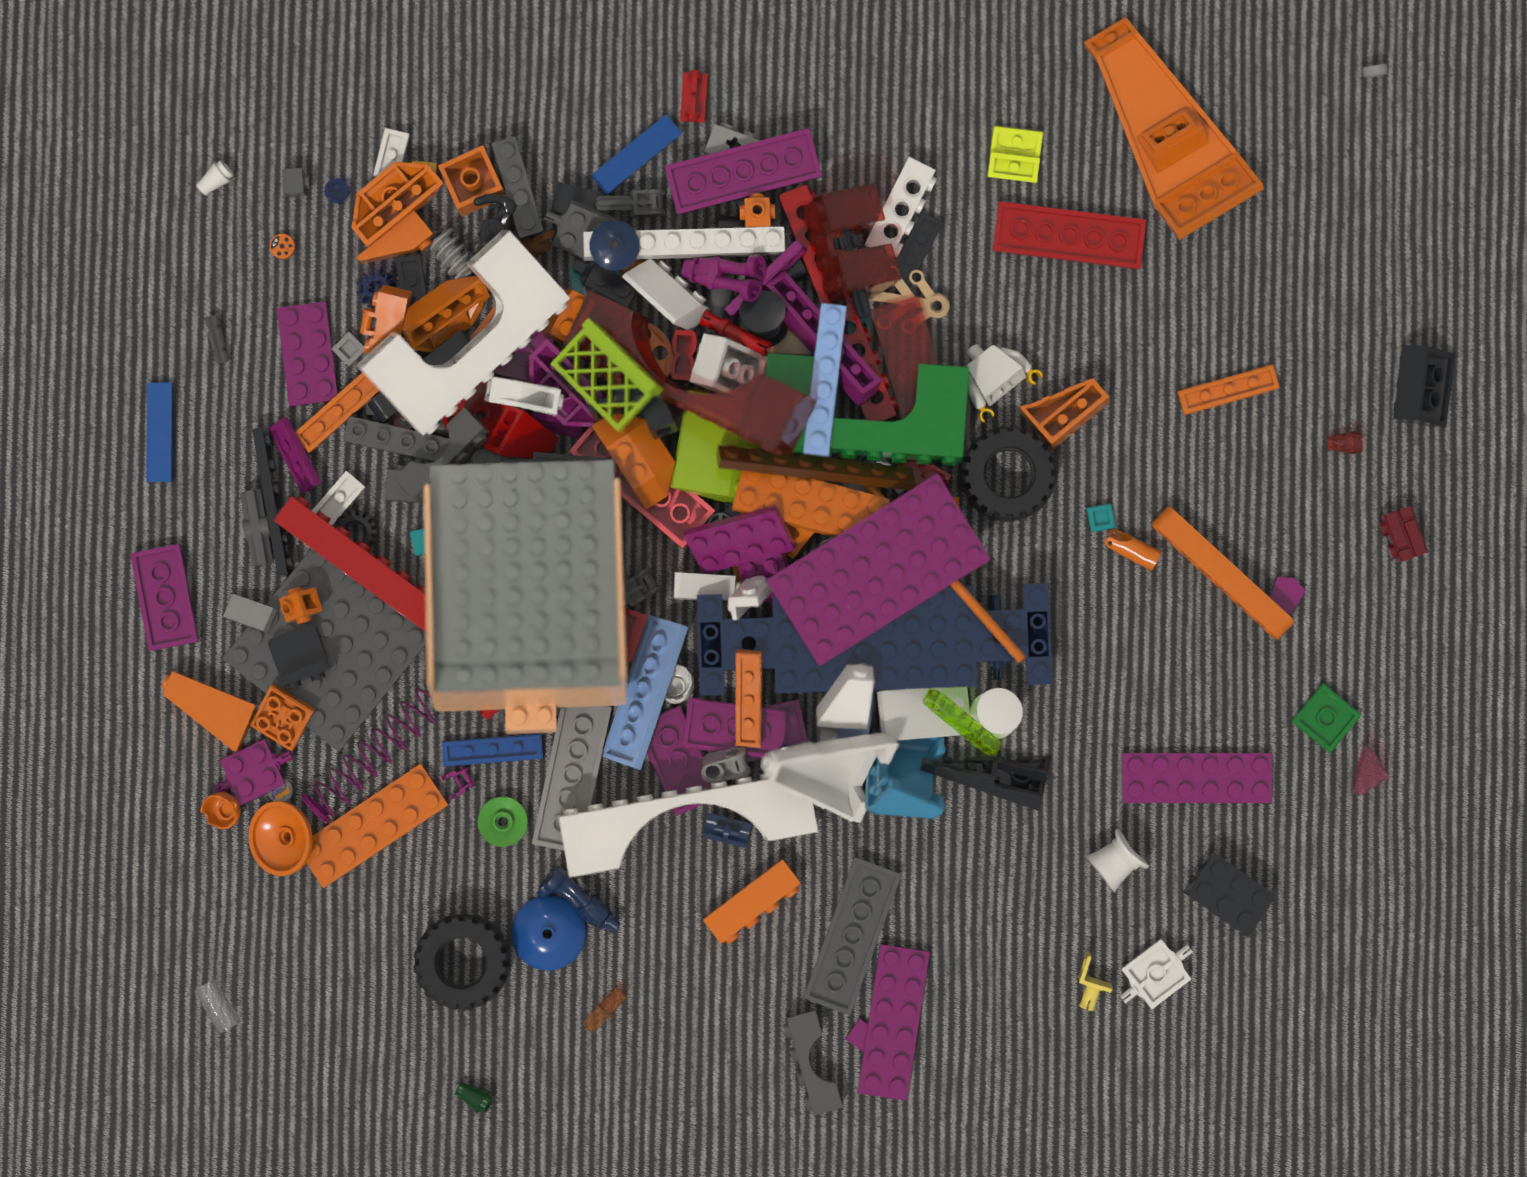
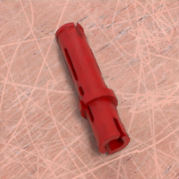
M708 310L702 315L711 321L703 317L700 318V325L715 330L718 336L727 337L761 354L763 357L768 354V351L760 346L771 349L772 343L770 341H766L732 324V321L728 318L722 319Z

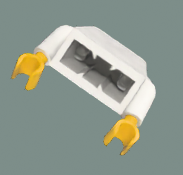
M976 344L967 352V355L973 360L967 365L969 367L967 394L975 408L980 410L979 419L984 423L986 422L982 418V414L985 411H989L992 418H994V412L986 408V404L991 406L1025 378L1030 385H1036L1031 379L1032 373H1035L1039 378L1043 377L1042 372L1032 370V365L1016 350L1004 347L999 349L992 345L984 351Z

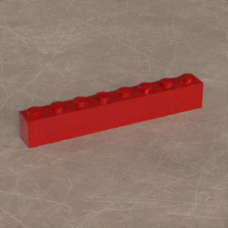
M298 495L295 499L291 496L273 521L427 633L426 588L421 584L418 588L410 583L412 578L402 570L396 573L390 568L392 563L383 556L374 557L369 553L372 548L361 540L355 543L349 538L351 533L339 525L336 529L328 522L331 518L319 510L317 513H314L308 508L310 503Z

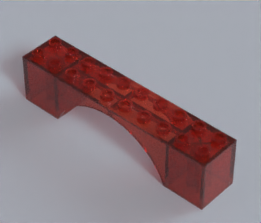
M591 290L588 291L563 343L567 346L584 328L582 324L590 318L597 322L664 389L658 395L660 398L668 400L704 420L717 424L718 427L735 433L739 437L751 443L753 442L771 453L782 456L783 452L792 455L818 400L761 373H758L742 386L723 393L701 395L685 392L664 374L655 360L648 337V318ZM587 336L580 342V352L591 351V340ZM596 355V366L601 369L608 368V357L606 355ZM580 356L581 359L591 363V356ZM613 372V375L625 379L623 372Z

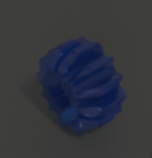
M373 267L369 268L371 274L369 277L366 273L362 272L361 276L365 279V282H356L357 286L363 288L356 291L357 296H364L361 303L365 305L370 301L369 307L372 309L375 308V306H372L374 293L372 294L371 291H374L372 288L373 284L380 285L382 283L392 287L398 285L397 281H390L393 277L391 272L384 276L385 271L382 267L379 268L377 275Z

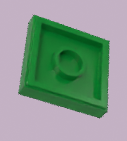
M1322 683L1291 722L1324 750L1331 753L1361 717V714Z

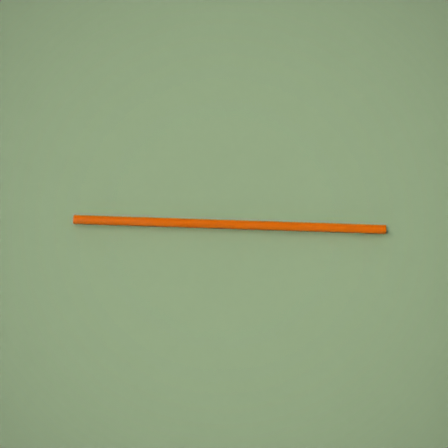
M834 454L840 460H847L842 459V454ZM862 485L869 494L886 498L876 486ZM959 580L952 583L950 586L1006 650L1018 663L1022 662L1026 658L1024 653Z

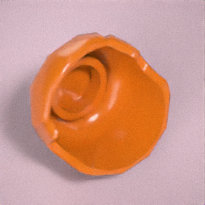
M215 792L203 800L200 812L206 815L207 824L216 826L219 829H229L239 821L241 807L236 797L230 793Z

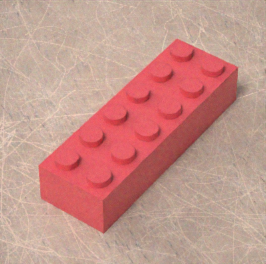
M589 427L569 450L571 455L602 457L613 460L592 427ZM614 461V479H619L620 496L683 550L688 545L683 536L684 531L705 525L711 516L715 514V510L698 495L671 488L670 486L667 497L646 510Z

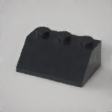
M1402 346L1393 419L1406 423L1446 428L1456 354L1429 346Z

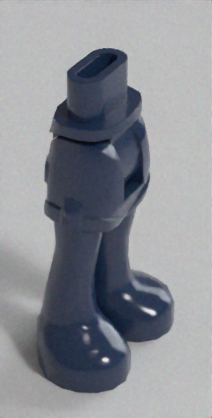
M560 866L552 870L536 892L542 898L549 896L551 893L561 895L577 911L576 914L592 926L599 925L598 929L600 930L605 928L612 934L621 924L613 918L614 914L603 902L597 900L594 895L589 896Z

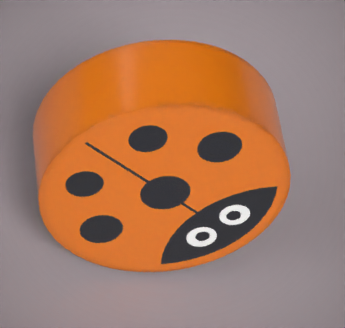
M278 234L272 238L270 250L276 258L285 260L290 258L295 252V242L290 236Z

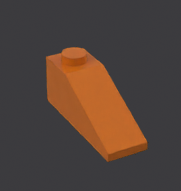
M413 211L356 258L361 264L416 253L418 250L423 252L433 244L432 239L435 236L418 214Z

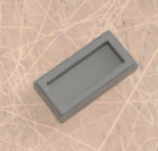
M232 594L223 617L268 633L277 610Z

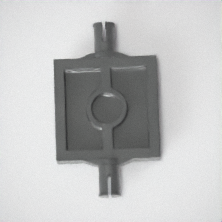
M571 200L567 210L561 216L547 210L544 220L557 225V232L552 245L581 258H584L583 232H594L604 222L617 221L616 218L575 200Z

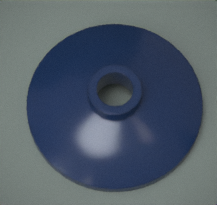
M616 220L607 221L599 225L592 233L589 242V249L593 260L600 267L610 271H619L629 267L636 260L640 248L639 238L635 230L628 224ZM612 240L619 242L620 246L617 249L610 247Z

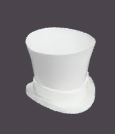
M994 688L982 693L974 699L970 706L972 725L981 735L990 739H1001L1008 736L1019 725L1023 716L1022 705L1018 697L1004 688Z
M1119 828L1115 830L1116 838L1112 840V843L1085 856L1114 893L1133 870L1139 867L1143 869L1149 868V865L1129 846Z

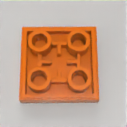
M273 683L268 689L250 726L292 752L296 748L316 709Z

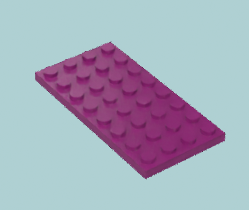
M936 474L773 575L766 582L815 661L821 666L991 559L943 481Z

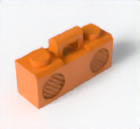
M383 285L379 292L375 291L372 306L376 308H364L360 333L371 336V338L366 339L364 352L367 355L391 332L399 334L404 340L405 335L402 329L407 308L410 307L413 291ZM373 317L377 318L375 328H371Z

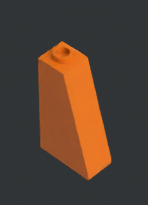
M172 671L171 675L167 674L162 684V688L165 689L163 695L230 749L240 751L259 705L178 672Z

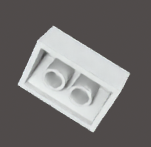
M648 259L622 276L673 324L686 330L693 331L699 324L700 318H704L702 314L706 310H710L704 304L706 299L697 291L692 293L687 288L689 283L681 276L677 275L675 277L671 274L672 268L663 260L657 262L653 259Z

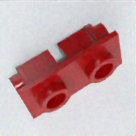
M698 70L683 72L681 122L705 123L708 74L700 73Z

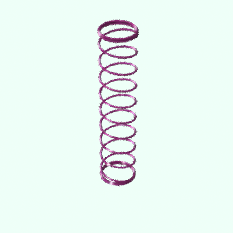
M415 688V694L431 719L409 703L400 702L402 711L415 731L396 717L386 715L387 723L401 745L383 731L372 728V735L387 758L362 741L357 742L360 753L372 771L355 758L343 755V761L358 785L334 768H329V775L342 796L322 782H314V787L327 809L308 794L303 793L301 795L307 806L323 822H330V818L325 812L332 817H335V814L322 797L316 784L324 786L345 803L349 804V800L333 778L331 770L339 773L363 791V786L350 769L345 757L352 759L373 776L378 777L377 772L364 755L359 744L367 746L385 761L392 764L391 758L378 741L374 730L380 732L406 751V746L392 727L388 717L402 724L417 737H421L420 732L406 713L402 703L411 707L432 724H435L434 718L420 699L417 690L431 698V695L420 688Z

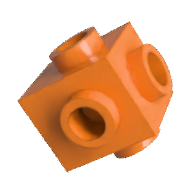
M750 194L749 198H744L745 205H740V220H745V228L771 227L770 219H775V204H770L769 197L764 198V194ZM760 210L761 213L757 215L753 211Z
M302 587L293 588L287 591V596L279 599L286 623L295 620L297 625L312 620V615L323 611L316 587L302 590Z

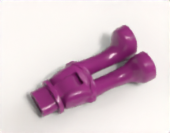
M760 255L749 256L746 263L724 260L720 256L713 258L695 257L693 260L685 259L681 276L682 278L689 279L692 283H699L711 290L719 288L739 292L743 300L754 302L762 291V284L759 281L753 279H732L724 277L725 273L764 280L766 264L764 258Z

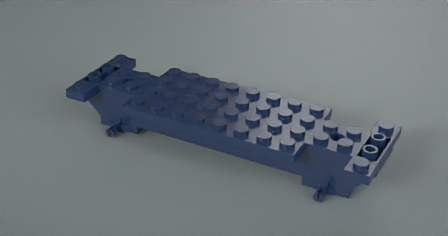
M1023 584L1024 610H1001V595H996V605L995 595H990L991 610L986 612L1026 656L1023 660L1026 661V685L1052 684L1049 584ZM964 586L974 597L973 586ZM946 587L821 666L815 661L774 593H772L773 618H753L752 606H750L748 613L746 611L743 614V618L739 620L723 619L722 594L697 595L700 696L725 695L724 671H736L737 650H744L741 642L746 637H751L756 641V647L752 651H762V670L775 669V693L828 692L847 664L873 666V690L977 687L976 663L993 665V680H998V670L999 680H1004L1003 665L1009 662H1017L1001 643L993 639L991 631L952 587Z

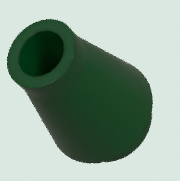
M464 1082L460 1083L455 1092V1095L460 1097L476 1113L485 1114L494 1099L490 1095V1091L468 1085Z

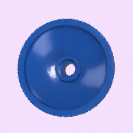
M552 895L544 898L536 897L524 904L514 917L511 927L513 947L518 956L531 967L546 971L561 969L573 962L582 951L586 938L584 920L576 914L577 911L566 899ZM545 929L552 931L551 938L547 939L543 936Z

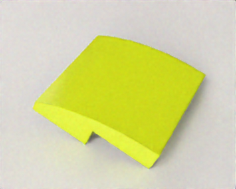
M994 125L988 177L1037 183L1043 131Z

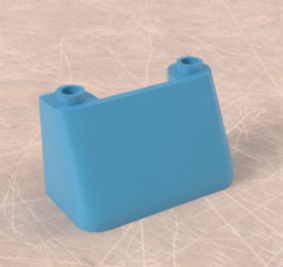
M881 726L873 734L881 733ZM944 737L897 741L899 745L889 764L880 763L876 756L866 776L865 809L879 815L934 819L942 814L945 802H943L942 795H933V774L922 771L920 768L923 757H927L928 760L942 758L946 749Z

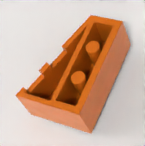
M1092 378L1052 396H1046L1042 400L1029 405H1023L1020 407V414L1053 450L1109 404V396Z

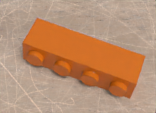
M781 859L706 916L703 921L720 944L724 941L730 944L740 936L738 933L740 929L744 926L749 929L760 921L757 916L764 911L769 914L780 906L777 902L784 896L789 899L799 891L797 886L801 882L785 861Z

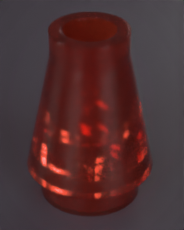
M1356 430L1327 436V451H1338L1356 455V452H1363L1362 433H1356Z

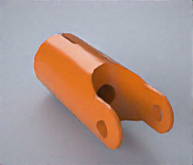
M1110 529L1108 531L1109 537L1104 541L1108 548L1151 571L1153 570L1162 551L1117 529Z

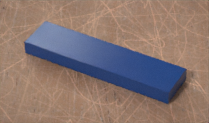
M664 115L595 171L591 177L608 195L680 137L682 132L667 115Z
M147 383L146 482H173V383Z
M542 734L442 742L444 766L544 759Z

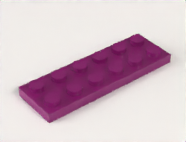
M810 128L665 166L677 215L748 197L750 194H760L822 177Z
M1121 753L1122 803H1272V753Z
M884 944L879 946L857 1093L907 1101L929 951Z

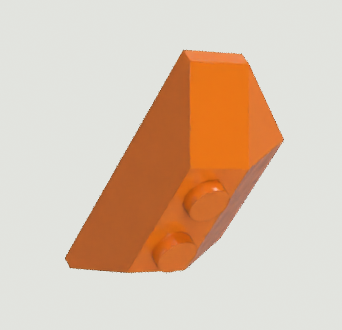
M394 162L357 192L351 228L363 243L369 247L413 211L417 212L425 206L444 183L429 164Z
M477 276L447 280L408 307L402 330L413 351L432 353L459 331H466L472 327L482 310L484 302H487L489 298L486 285Z
M624 414L613 415V419L617 423L625 417ZM634 417L621 432H618L606 419H602L592 425V428L646 510L667 497L675 461L661 439L654 440L646 419Z

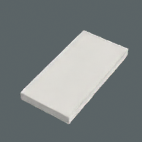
M967 687L901 689L877 692L881 733L891 735L896 741L972 734Z

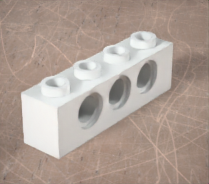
M911 157L908 158L864 245V249L888 261L893 256L898 257L904 245L900 243L903 235H909L915 222L911 221L914 213L920 214L926 200L922 199L925 191L931 192L937 178L933 177L935 169ZM916 183L920 191L917 194H910L906 190V185ZM900 204L905 205L909 213L906 216H899L895 212V207ZM889 226L894 227L898 234L894 238H887L884 235V229Z

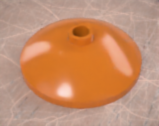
M285 801L267 803L256 811L249 826L250 850L256 862L266 872L276 876H287L298 872L307 863L312 850V832L307 818L295 805Z

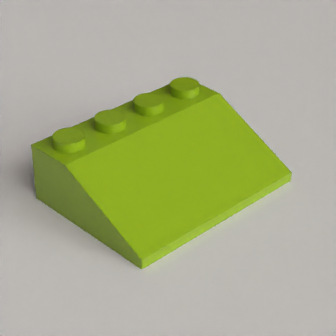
M688 390L686 392L670 487L733 505L741 470L718 468L717 448L718 445H733L740 448L759 449L764 405L743 399Z

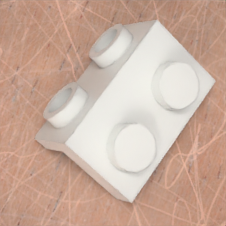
M754 576L746 579L728 599V610L732 613L733 620H739L750 606H759L772 592L766 582L769 578Z

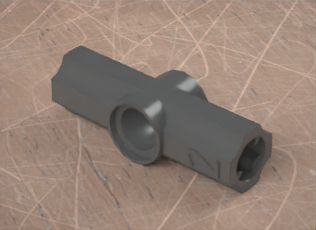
M262 490L241 492L240 499L244 515L242 520L245 539L249 544L252 566L274 563L273 549Z

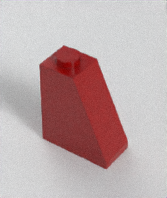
M507 405L483 448L501 456L533 458L534 452L551 453L559 437L524 410Z

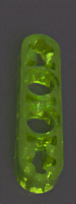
M934 689L928 690L922 701L927 708L981 752L989 756L997 755L1002 746L998 738L943 693Z

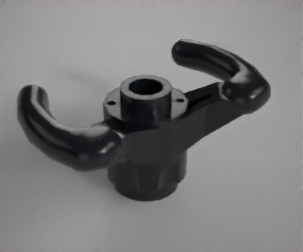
M485 194L474 199V205L476 206L489 203L502 205V208L492 218H488L478 224L477 235L485 243L492 240L501 230H505L506 220L516 210L515 202L512 199L498 194ZM470 252L467 256L468 260H470L476 253Z

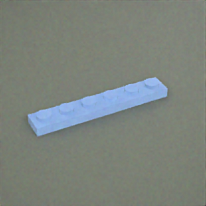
M821 303L804 454L829 457L846 306Z

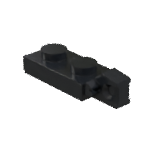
M576 259L571 267L572 271L582 276L580 281L586 287L627 309L638 292L622 276L613 271L606 270L592 261L586 265Z

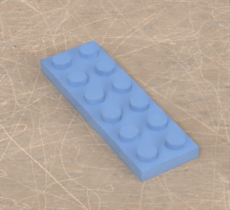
M648 615L626 680V704L617 707L602 757L641 770L688 627Z

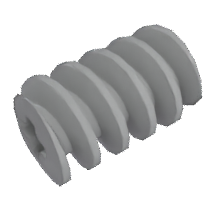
M449 228L433 240L430 251L433 253L438 252L436 255L437 260L445 259L442 267H450L448 271L449 276L456 275L454 279L475 275L466 265L468 262L467 256L470 251L462 253L461 251L465 244H455L460 237H450L454 230L453 228Z

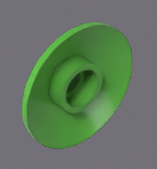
M497 797L488 801L478 815L480 834L488 843L498 847H507L517 843L524 836L528 825L527 814L522 805L508 797ZM501 817H506L508 820V824L504 827L499 824Z

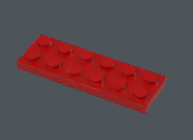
M999 201L992 252L1140 270L1146 219Z

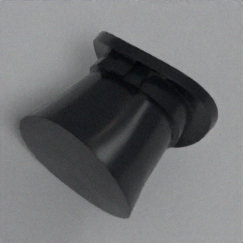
M762 290L754 302L742 301L739 309L741 318L740 328L766 341H770L772 343L771 347L777 345L786 337L788 326L783 322L786 307L779 295L771 291Z

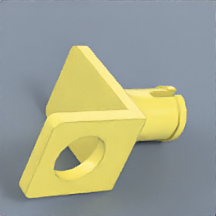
M1086 951L1078 976L1079 983L1086 986L1079 1006L1086 1009L1088 1004V1010L1094 1011L1100 991L1112 992L1113 988L1109 982L1086 976L1091 960V952Z

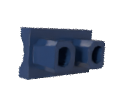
M708 813L702 837L746 848L752 824Z

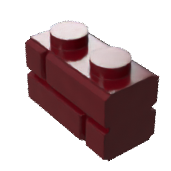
M1412 506L1380 516L1381 522L1378 523L1382 536L1387 535L1390 543L1387 546V551L1392 560L1395 559L1397 563L1428 553Z

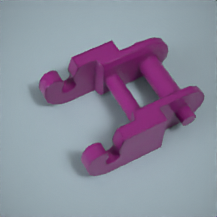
M462 766L460 767L461 771L457 772L454 770L439 778L441 782L452 776L459 786V792L450 796L449 800L467 792V787L470 786L471 789L474 787L473 784L476 783V780H471L467 772L469 767L464 768ZM463 774L467 785L462 786L458 775Z

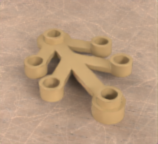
M889 266L884 274L887 280L892 281L901 295L874 291L870 285L866 284L869 302L872 300L899 305L887 315H882L878 318L877 326L881 330L889 329L895 320L913 307L923 308L924 310L914 318L906 319L902 322L901 329L906 334L913 333L916 327L929 317L941 318L949 311L950 304L947 297L940 293H934L924 280V274L920 270H913L909 275V280L913 285L919 287L926 299L914 296L899 275V269L895 266ZM895 269L897 276L895 278L888 277V270ZM913 273L921 275L919 282L912 280ZM939 301L942 304V308L934 310L932 307L933 302ZM882 318H887L889 320V325L887 327H882L880 325V320ZM906 322L913 324L914 327L911 331L905 330L904 324Z

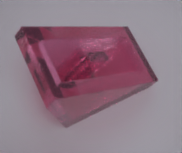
M1362 746L1350 793L1355 796H1360L1389 779L1373 749L1368 746Z

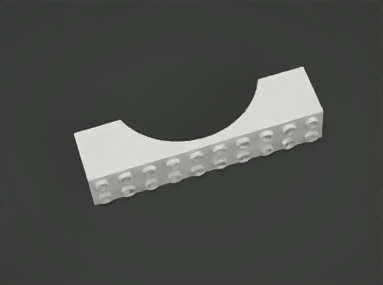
M760 774V779L752 781L751 777L735 779L736 784L727 785L725 781L711 783L710 789L702 790V786L686 788V793L678 794L677 790L661 792L662 797L653 799L651 794L636 797L637 802L628 803L627 799L612 801V806L605 808L600 803L587 806L588 811L578 812V808L562 810L563 815L558 816L568 875L569 877L620 868L624 852L635 834L655 816L674 807L687 804H712L731 809L750 821L760 831L765 840L771 841L818 832L813 803L803 797L798 798L770 783L765 774Z

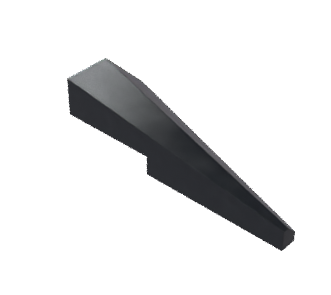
M1004 756L966 757L965 760H952L951 757H944L943 760H928L927 757H923L920 770L1039 811L1051 757L1043 756L1042 760H1029L1028 756H1021L1020 760H1005Z

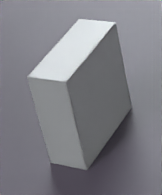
M350 332L332 348L349 367L365 353L364 346Z

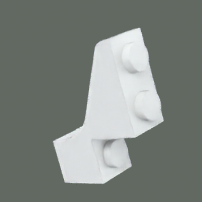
M492 376L487 381L485 400L557 415V409L560 410L562 407L563 395L560 394V389L552 386Z

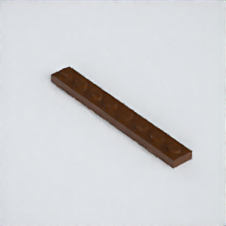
M718 445L716 452L718 468L909 491L915 488L916 484L913 468L906 466L865 463L857 460H840L832 457H815L808 454H790L783 451H765L758 448L748 449L733 445Z

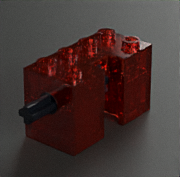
M876 183L821 193L804 206V219L809 224L811 232L810 242L817 254L816 263L818 270L822 273L824 293L828 296L829 302L853 298L857 317L864 318L870 316L872 312L867 295L883 292L901 280L892 243L857 250L858 247L862 246L860 235L856 234L867 233L869 227L876 222L885 220Z

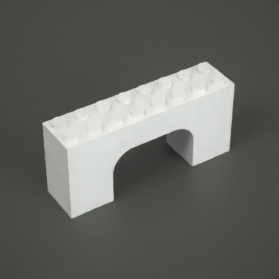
M501 230L466 263L491 291L495 299L496 308L490 323L454 357L440 365L426 364L399 334L391 332L356 365L408 423L422 435L426 432L428 435L434 432L439 427L438 421L443 416H451L458 409L456 406L458 402L463 398L465 400L469 399L476 392L475 387L481 381L486 383L495 374L493 370L499 364L504 366L512 359L513 355L511 353L517 347L520 349L525 347L531 341L529 337L536 330L538 332L542 331L550 323L548 319L554 313L558 315L568 306L566 302L570 297L510 231Z

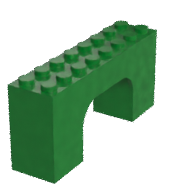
M768 353L761 439L763 449L774 452L791 451L792 454H804L815 357ZM919 364L916 403L912 412L900 421L882 422L833 417L829 457H832V454H842V459L856 460L857 456H867L868 461L876 462L882 461V458H892L894 463H907V459L917 460V464L932 465V461L942 462V466L956 467L957 463H962L969 367Z

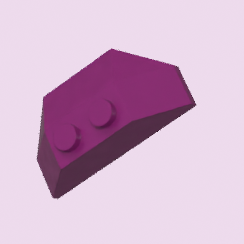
M546 338L529 355V383L552 386L561 390L560 394L563 395L562 407L560 410L557 409V415H553L564 426L592 427L596 422L592 418L587 406L590 403L551 365V362L562 350ZM566 357L560 365L565 370H574V362L569 357ZM585 373L579 374V384L582 387H591V379ZM602 390L596 391V399L607 397Z

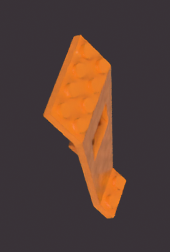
M1127 17L1084 42L1086 49L1099 65L1153 206L1179 240L1264 190L1263 183L1148 45Z

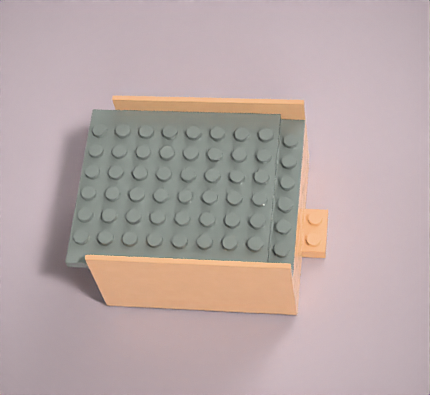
M614 460L430 466L431 490L430 485H424L428 687L434 709L436 711L505 709L506 734L557 732L556 708L625 705L626 673L619 479H614Z

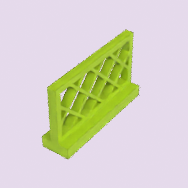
M588 318L582 324L584 328L551 362V365L618 432H621L654 395L658 396L664 389L597 322ZM587 336L591 340V351L580 352V342ZM596 355H606L608 357V368L596 369ZM574 356V370H565L560 364L566 357ZM580 356H591V369L579 370ZM608 372V386L596 387V373ZM613 372H623L625 374V385L613 386ZM591 373V387H582L579 384V374ZM625 389V403H613V390ZM630 389H640L645 394L638 402L630 403ZM597 390H608V404H598L596 402ZM613 407H625V417L619 423L613 419Z

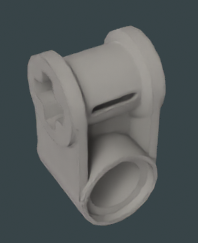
M736 746L727 750L706 754L702 760L703 779L709 783H717L748 776L751 773V768L746 763V749ZM714 765L717 766L718 769L711 770L708 767Z

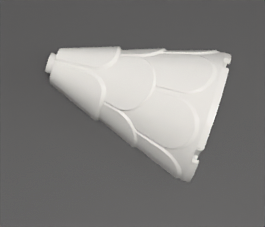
M885 733L863 734L817 743L807 742L769 751L762 759V769L770 783L798 798L803 797L823 809L826 808L849 821L861 822L866 812L865 793L861 788L876 756L880 763L889 764L899 744L894 737Z

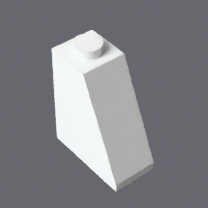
M675 572L674 598L697 600V595L722 594V601H728L729 597L740 586V582L735 581L736 576Z
M847 664L816 707L817 727L867 730L874 684L873 666Z

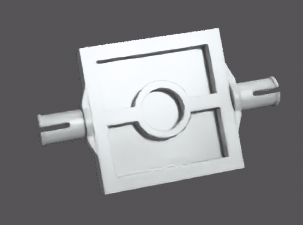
M1159 939L1122 967L1121 970L1129 979L1131 986L1119 995L1124 1003L1127 1004L1128 1001L1138 995L1153 1009L1189 982L1191 978L1184 970L1181 961L1193 953L1189 949L1190 947L1186 944L1175 953L1168 949L1162 939Z

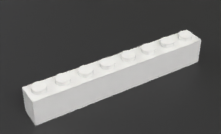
M784 227L635 231L640 243L636 259L707 258L715 256L745 257L752 255L780 256L785 251ZM583 232L584 261H594L589 249V242L593 232ZM617 240L610 242V247L613 249H617L620 246Z

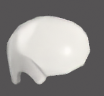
M679 664L675 666L664 701L673 704L684 702L691 696L694 690L693 676L686 667Z

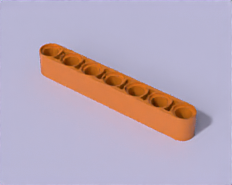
M1167 506L1151 523V526L1275 640L1278 641L1295 623L1281 607L1174 509Z

